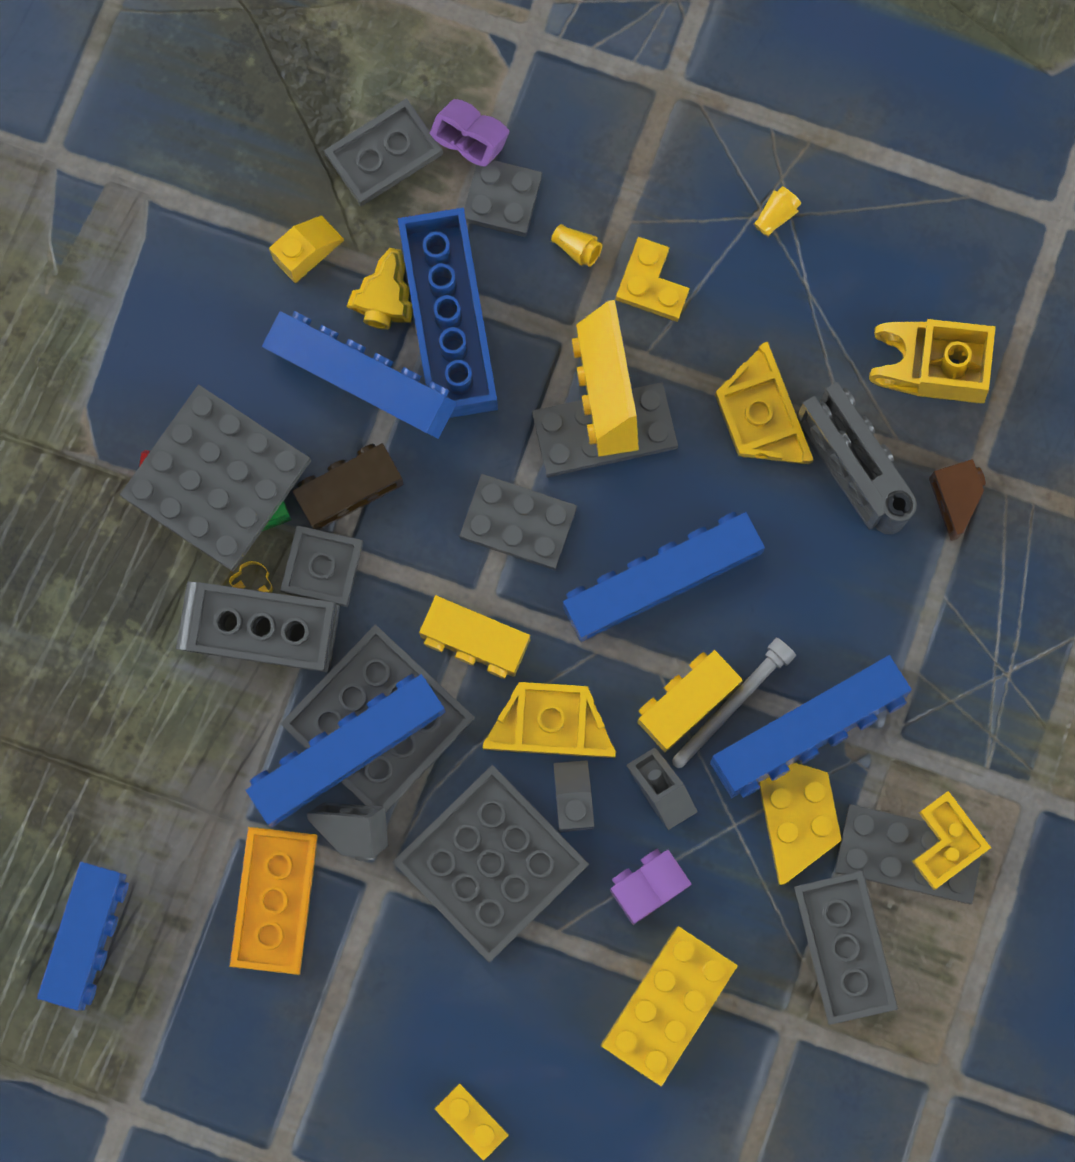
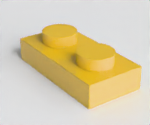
M461 1083L435 1107L440 1116L483 1161L509 1136Z

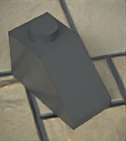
M656 747L626 765L654 812L668 830L698 812L685 785Z
M588 760L553 763L559 832L593 830L594 817Z
M323 802L307 813L308 821L342 856H355V859L358 861H369L376 858L377 854L388 847L385 807Z

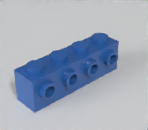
M80 861L37 999L77 1011L85 1010L86 1005H91L97 989V985L93 984L96 971L103 969L107 958V950H103L107 936H113L117 926L118 916H114L118 902L123 903L128 891L129 883L125 882L126 874Z

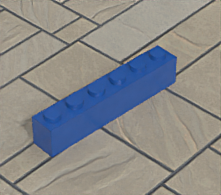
M281 311L279 312L262 345L263 348L439 439L457 404L456 401L447 397L450 390L432 381L429 387L419 383L422 377L419 374L405 367L402 368L401 372L392 369L393 361L378 353H375L373 358L365 355L366 347L349 338L346 344L336 340L339 333L323 325L320 326L319 330L314 329L310 326L312 320L296 311L293 312L292 316Z
M736 512L727 514L718 520V526L707 530L706 526L701 527L688 534L689 540L679 545L673 541L657 550L659 554L648 560L645 556L631 561L627 564L628 570L616 575L615 571H611L597 579L598 584L587 590L584 586H580L566 594L568 599L563 601V608L580 642L596 636L761 555L765 547L747 512L737 515Z
M888 655L713 755L710 764L731 799L741 794L742 798H745L760 788L759 782L768 777L774 781L790 771L788 766L800 760L804 764L819 754L817 749L829 743L831 747L836 746L849 737L847 732L858 726L860 730L869 727L878 720L876 715L886 709L889 714L897 711L907 704L905 698L912 689L891 656Z
M411 674L396 684L398 690L386 697L384 693L376 696L367 703L369 709L358 716L355 712L347 715L337 723L340 728L328 735L325 731L315 736L308 742L310 745L308 749L300 754L297 751L288 754L279 761L281 767L269 774L265 770L249 781L252 786L245 791L267 825L270 827L275 826L446 713L445 708L424 676L420 674L415 678Z

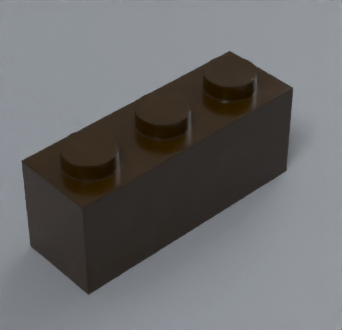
M383 443L377 446L369 444L357 452V457L347 462L344 459L339 460L327 468V473L317 478L315 475L309 476L297 484L298 488L293 490V493L313 529L321 530L404 485L402 477Z

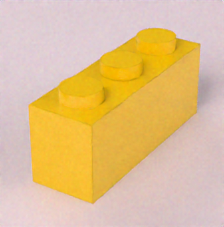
M435 595L419 631L420 637L425 639V646L439 652H443L444 648L456 652V659L473 666L475 661L488 666L487 672L503 679L506 678L507 674L515 677L530 642L529 634Z
M716 650L709 655L702 652L689 664L693 669L684 678L678 674L664 687L667 693L659 701L653 697L639 709L642 716L638 719L637 723L664 752L668 751L743 681Z

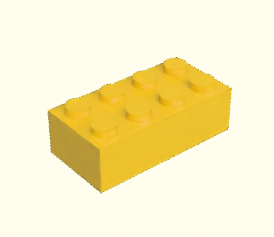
M676 927L600 1046L662 1086L738 965L681 927Z

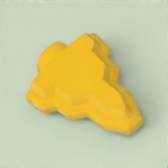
M389 248L378 260L375 273L364 277L360 289L352 291L347 303V308L365 315L363 322L371 327L389 329L391 322L412 323L413 307L409 301L410 289L403 281L406 268L401 250Z

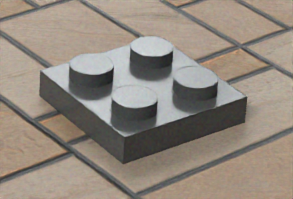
M492 160L487 166L476 165L464 208L466 223L526 237L542 180V172Z
M297 525L280 591L298 597L335 602L340 606L348 608L364 544L363 540Z

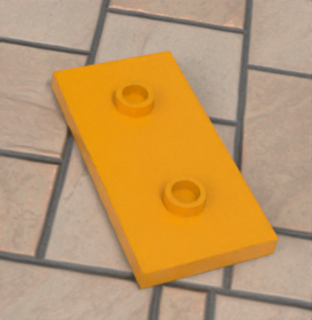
M248 827L229 967L300 975L318 835Z

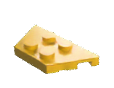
M768 341L764 342L736 370L735 374L716 391L715 397L738 456L810 464L814 460Z
M519 682L507 705L499 715L497 722L483 742V750L615 758L616 751L614 746H612L588 686Z
M798 763L789 765L790 771L774 781L768 777L758 783L760 785L759 789L779 885L786 884L842 841L828 772Z

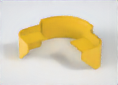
M256 561L243 563L240 565L239 572L230 577L229 582L232 587L244 589L245 585L242 581L232 585V581L242 574L244 567L255 564L262 566L266 571L267 569ZM267 571L266 576H265V577L267 578V580H268V577H269V572H268V571ZM270 583L271 588L268 591L266 586L263 585L258 589V591L272 593L273 586Z

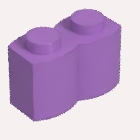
M453 99L437 114L430 135L442 146L458 150L470 162L480 166H487L503 149L510 131L497 119L481 115L471 104L463 100Z
M657 848L641 859L644 866L632 873L630 868L612 879L615 885L610 888V892L633 925L692 885L669 850L661 854Z

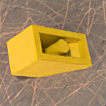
M321 215L293 226L271 245L269 250L273 261L296 284L344 241V238Z

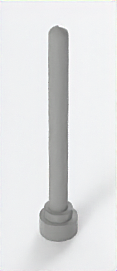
M777 637L767 647L769 650L765 654L767 658L673 757L672 763L676 768H682L776 667L780 669L783 665L788 666L796 657V654L787 644Z

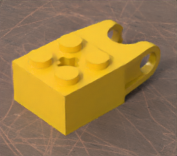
M927 319V322H888L875 327V338L897 348L902 353L903 359L897 364L872 368L869 373V380L877 386L916 396L984 404L989 391L996 326ZM952 359L959 360V364L953 363Z

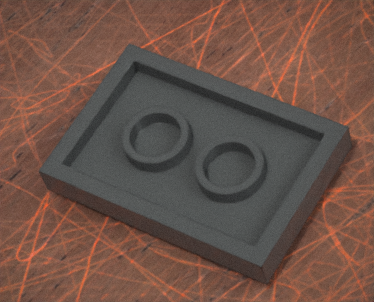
M407 98L324 150L326 157L361 207L443 155V149L430 135L429 129Z
M481 474L459 537L462 540L556 571L577 510V505Z

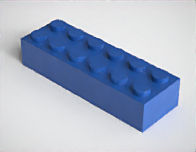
M464 207L398 218L426 386L429 387L432 381L450 390L447 397L457 402L450 418L498 410Z

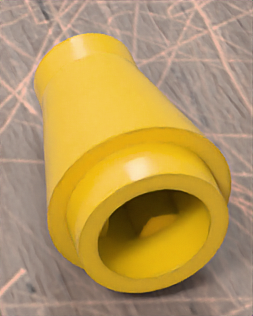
M783 186L778 191L773 190L754 226L765 236L769 237L774 230L798 213L797 208L801 205V201Z
M562 224L555 229L551 238L553 243L557 244L580 266L584 264L589 267L592 266L602 251L603 245L597 241V236L568 228Z

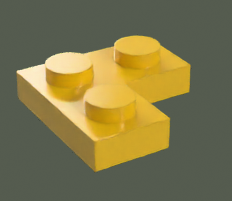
M641 237L637 238L618 289L616 301L678 322L690 288L659 278L669 252V247Z
M949 791L918 812L939 839V842L912 861L933 890L991 849L990 845Z

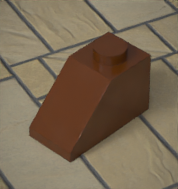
M973 459L936 470L929 477L951 541L958 539L964 533L984 492L983 487L986 485L983 471L980 467L975 466Z

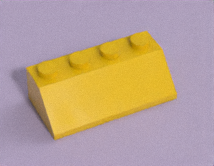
M610 300L576 324L578 338H572L574 358H581L582 366L576 367L579 386H586L587 395H582L584 415H591L593 423L587 424L590 445L596 444L598 457L639 450L637 415L615 300Z

